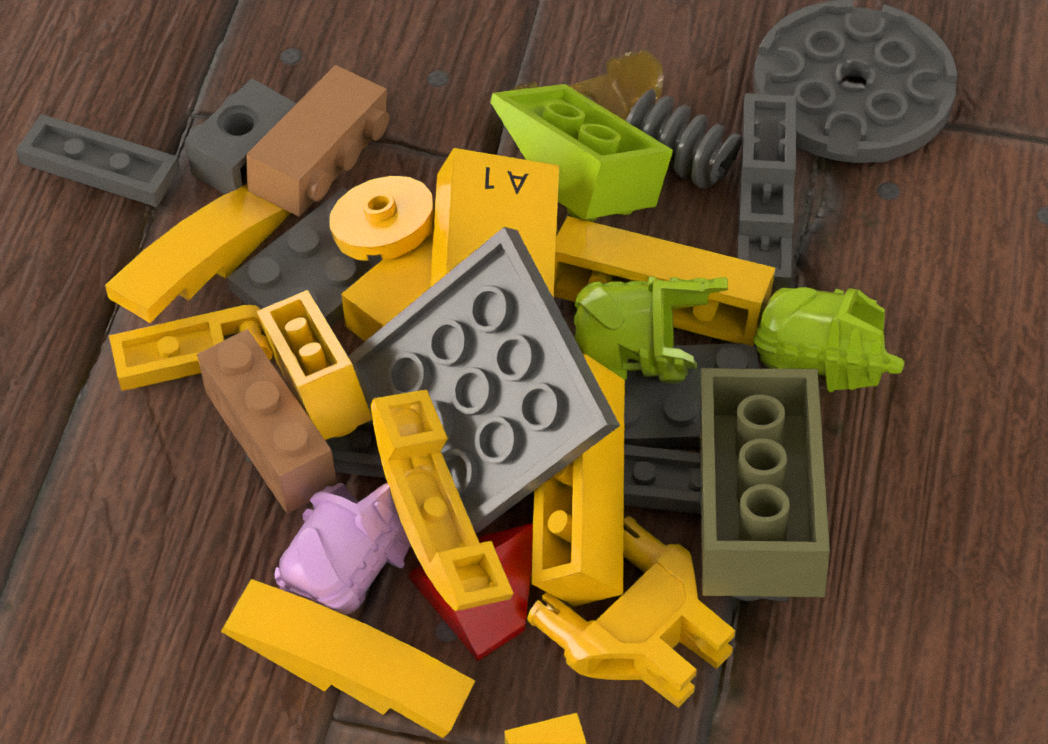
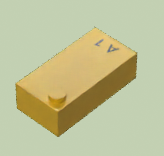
M453 148L437 174L430 288L499 230L507 227L518 230L554 299L559 165Z

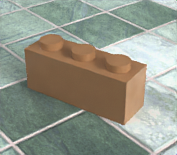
M335 65L246 154L248 191L300 217L314 201L319 202L325 197L331 183L344 170L348 171L355 165L362 150L372 140L376 141L384 134L389 122V114L386 112L387 89Z
M248 329L197 354L206 394L286 514L311 502L310 499L315 493L324 490L327 486L332 487L337 484L331 448Z

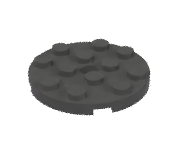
M835 0L817 3L797 10L783 18L766 34L759 46L754 67L753 91L754 94L796 96L797 149L842 162L884 163L916 151L931 141L943 129L953 109L956 95L957 69L944 41L925 23L902 10L884 4L882 11L853 7L854 0ZM846 76L856 79L863 78L866 80V86L864 87L862 83L853 84L848 81L842 83V78Z

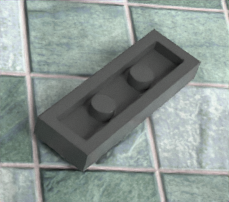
M43 114L40 115L16 149L20 164L154 207L159 205L181 171L177 156Z

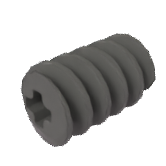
M654 88L646 91L631 109L626 122L673 150L668 170L674 169L677 176L683 179L691 178L693 184L701 189L711 187L728 173L739 153L742 136L738 133H733L723 143L725 126L717 123L708 133H705L708 125L707 116L699 114L689 124L691 107L681 105L672 114L675 104L674 98L665 95L655 105L656 92Z

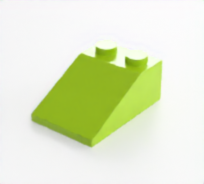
M566 84L492 94L490 103L525 159L559 165L558 202L567 208V212L572 217L586 221H595L598 217L613 214L627 215L635 210L656 207L673 150Z

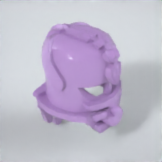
M342 483L332 487L327 486L324 490L315 493L310 499L314 510L307 508L303 513L305 523L279 560V568L276 567L275 580L280 589L348 616L355 612L363 603L365 592L386 562L395 567L403 568L405 565L403 560L409 547L412 546L400 521L390 493V487L387 483L360 502L352 496Z

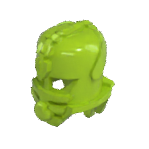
M648 277V282L631 281L623 283L619 281L601 283L599 281L590 283L580 291L575 301L577 312L574 316V325L576 326L574 339L582 354H587L624 380H627V371L642 370L645 377L658 376L659 380L666 384L681 383L685 380V376L688 375V369H697V362H695L694 356L681 349L673 348V309L708 304V295L710 293L728 290V279L726 277L685 280L672 277L670 281L658 280L656 277ZM628 359H631L638 363H628Z
M807 287L796 289L781 288L768 300L756 330L757 334L754 336V343L757 346L760 360L764 366L769 369H818V375L826 376L827 390L829 392L878 386L884 372L897 374L901 373L904 367L903 359L887 353L885 349L883 334L885 309L877 305L876 300L870 299L859 289L848 288L844 294V291L835 289V292H826Z

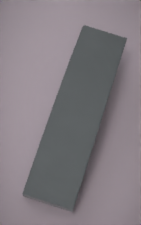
M745 93L737 258L775 267L772 291H777L781 288H790L792 278V233L796 172V96Z

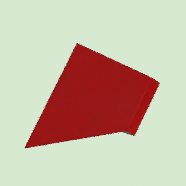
M533 523L477 537L479 543L492 542L514 593L509 600L454 611L436 590L422 565L409 572V579L477 661L526 630L532 572Z

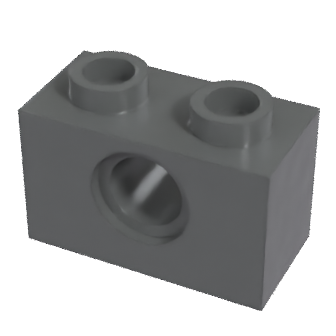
M253 78L249 80L238 92L229 95L223 105L203 124L197 125L191 131L189 137L184 140L191 175L224 195L248 184L246 154L297 103Z

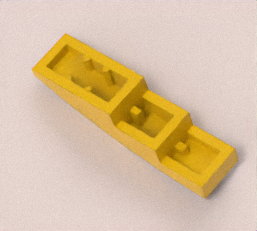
M248 184L217 198L185 218L144 249L105 284L108 298L151 323L178 295L189 301L216 273L227 278L291 212L249 192Z
M253 579L248 583L221 630L222 633L324 692L330 685H333L383 715L391 708L441 738H444L451 731L475 683V680L428 654L363 622L306 598Z

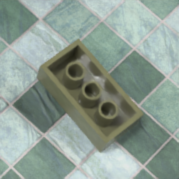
M701 368L699 419L702 595L825 597L830 547L818 369Z

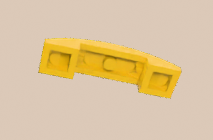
M427 389L374 398L371 403L373 425L387 484L390 487L395 508L408 540L436 590L454 611L509 600L514 593L491 541L479 543L441 453L448 438Z

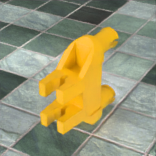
M628 516L624 518L626 530H624L623 557L645 574L596 621L591 620L587 622L559 598L548 592L542 596V600L547 605L545 606L541 601L537 600L531 608L527 620L532 626H536L565 650L566 664L577 673L596 679L642 680L679 708L694 693L695 686L690 681L696 676L697 669L673 650V648L681 642L717 669L732 654L733 647L728 643L734 638L735 630L698 600L690 552L680 544H669L666 546L636 523L634 518Z

